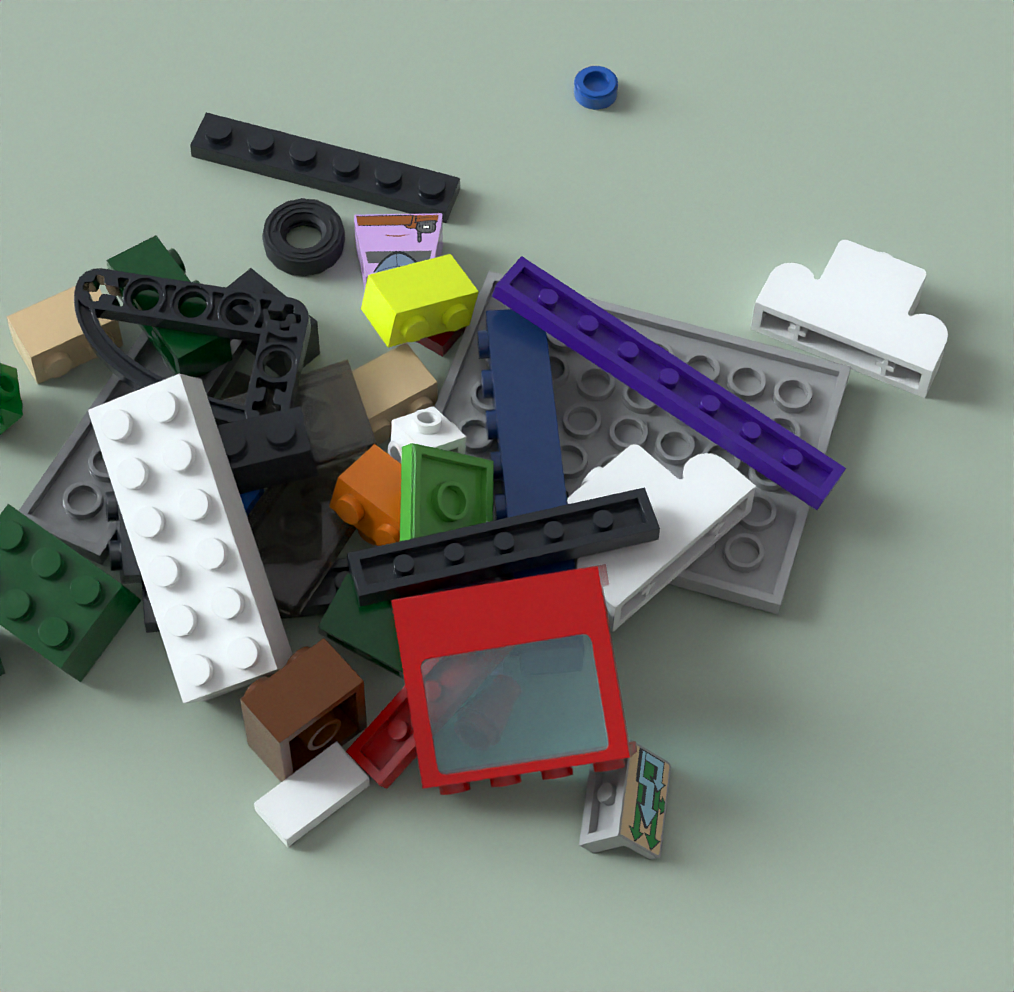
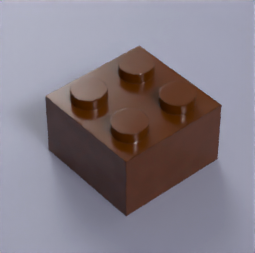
M325 638L311 648L305 646L297 650L288 659L286 666L271 677H261L253 682L246 690L244 696L240 698L248 745L280 782H283L336 741L342 747L367 728L364 681Z

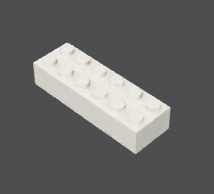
M178 374L89 409L90 419L183 703L207 701L251 685L261 677H271L286 666L288 659L293 654L202 380Z

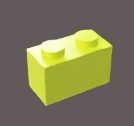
M447 254L368 275L361 310L389 348L469 326L479 291L453 256Z

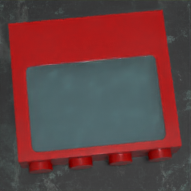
M606 564L391 600L423 789L439 786L440 795H449L471 790V781L490 779L491 787H503L521 783V774L541 771L542 780H549L573 775L572 766L592 763L594 772L610 771L625 767L624 759L632 757L637 752L636 741L629 742L603 589V587L609 585Z

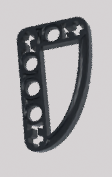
M103 268L91 269L79 277L74 291V307L81 330L90 347L103 364L136 391L165 379L146 369L118 348L101 327L99 318L259 343L245 405L207 396L217 426L260 416L257 410H265L269 399L267 389L275 391L273 400L277 412L294 408L311 333L309 313L306 306L300 300L279 295ZM100 285H105L109 294H101L99 301H93L89 292H97ZM152 290L159 294L157 305L150 310L141 311L133 306L135 296L142 291ZM116 296L123 297V306H120ZM198 297L207 303L205 311L198 317L188 318L180 313V308L187 299ZM238 305L250 306L254 310L253 318L244 325L230 323L227 317L233 307ZM264 309L268 310V314L270 317V319H265L266 328H262L264 323ZM288 314H294L299 324H291L289 331H283L279 321H285ZM276 356L288 358L292 362V367L285 376L274 378L265 372L266 363L271 358Z

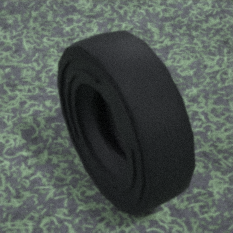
M300 198L286 201L273 209L265 220L262 240L267 258L277 269L290 275L309 276L322 273L337 262L343 252L345 230L340 216L330 205L315 199ZM300 226H311L321 233L320 241L309 248H295L287 242L286 237L290 230Z

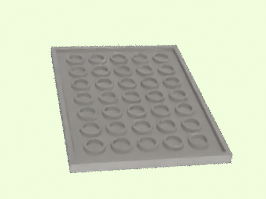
M492 271L487 273L474 307L470 325L466 326L435 404V408L467 436L465 455L490 460V452H497L496 439L487 440L485 411L493 410L492 399H483L481 370H489L488 359H479L477 330H486V311L510 309L492 297L495 285L504 276ZM584 296L826 455L851 366ZM547 333L567 500L571 494L581 487L584 478L591 470L598 466L604 468L633 444L642 447L678 479H682L684 466L690 458L705 453L718 455L756 485L751 512L669 584L778 615L810 506ZM493 481V521L496 520L494 494H502L501 481Z

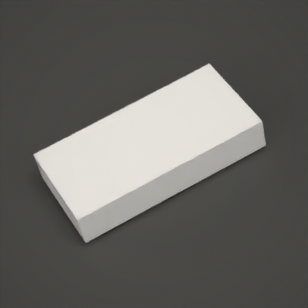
M336 741L254 803L255 811L288 848L370 786V781L366 773Z

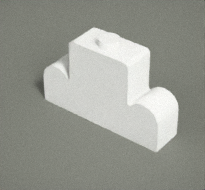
M841 240L838 243L821 278L818 280L814 278L813 273L801 264L784 263L777 266L770 273L755 302L751 330L829 361L851 366V369L923 398L926 397L939 370L948 338L947 328L940 319L928 314H915L913 316L919 304L926 278V271L924 269L896 259L888 253L878 252L849 240Z
M633 444L604 468L598 466L591 470L584 478L581 487L568 497L567 504L645 487L660 527L659 540L588 555L577 560L576 569L606 564L609 585L603 587L610 630L612 632L751 512L756 485L723 458L709 453L698 454L688 460L684 466L682 479H678L642 447Z

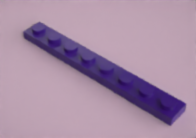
M523 256L516 261L495 285L492 294L493 298L815 510L820 508L846 470L844 466Z

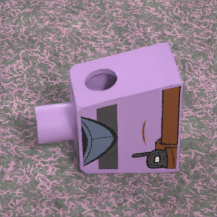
M442 213L354 215L356 251L364 289L370 274L441 256L443 248Z

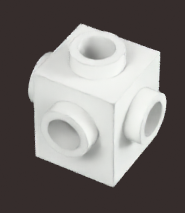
M432 406L392 420L391 442L388 445V454L401 463L402 446L410 443L465 454L467 436L453 422H450Z

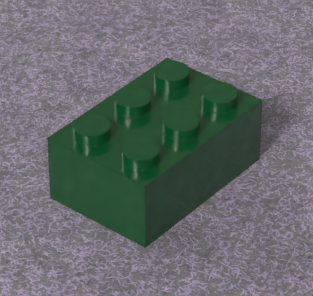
M7 504L0 514V625L58 668L81 682L142 600L109 574L10 504Z

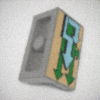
M636 743L637 752L632 757L624 759L625 767L594 772L593 764L591 763L579 846L592 853H597L625 845L649 860L659 858L662 851L671 765L668 761Z

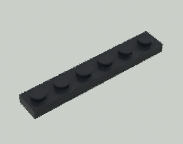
M207 112L190 144L191 156L198 159L409 214L442 213V222L447 223L460 191L459 177Z
M644 487L347 553V562L359 606L362 607L659 540L660 527Z

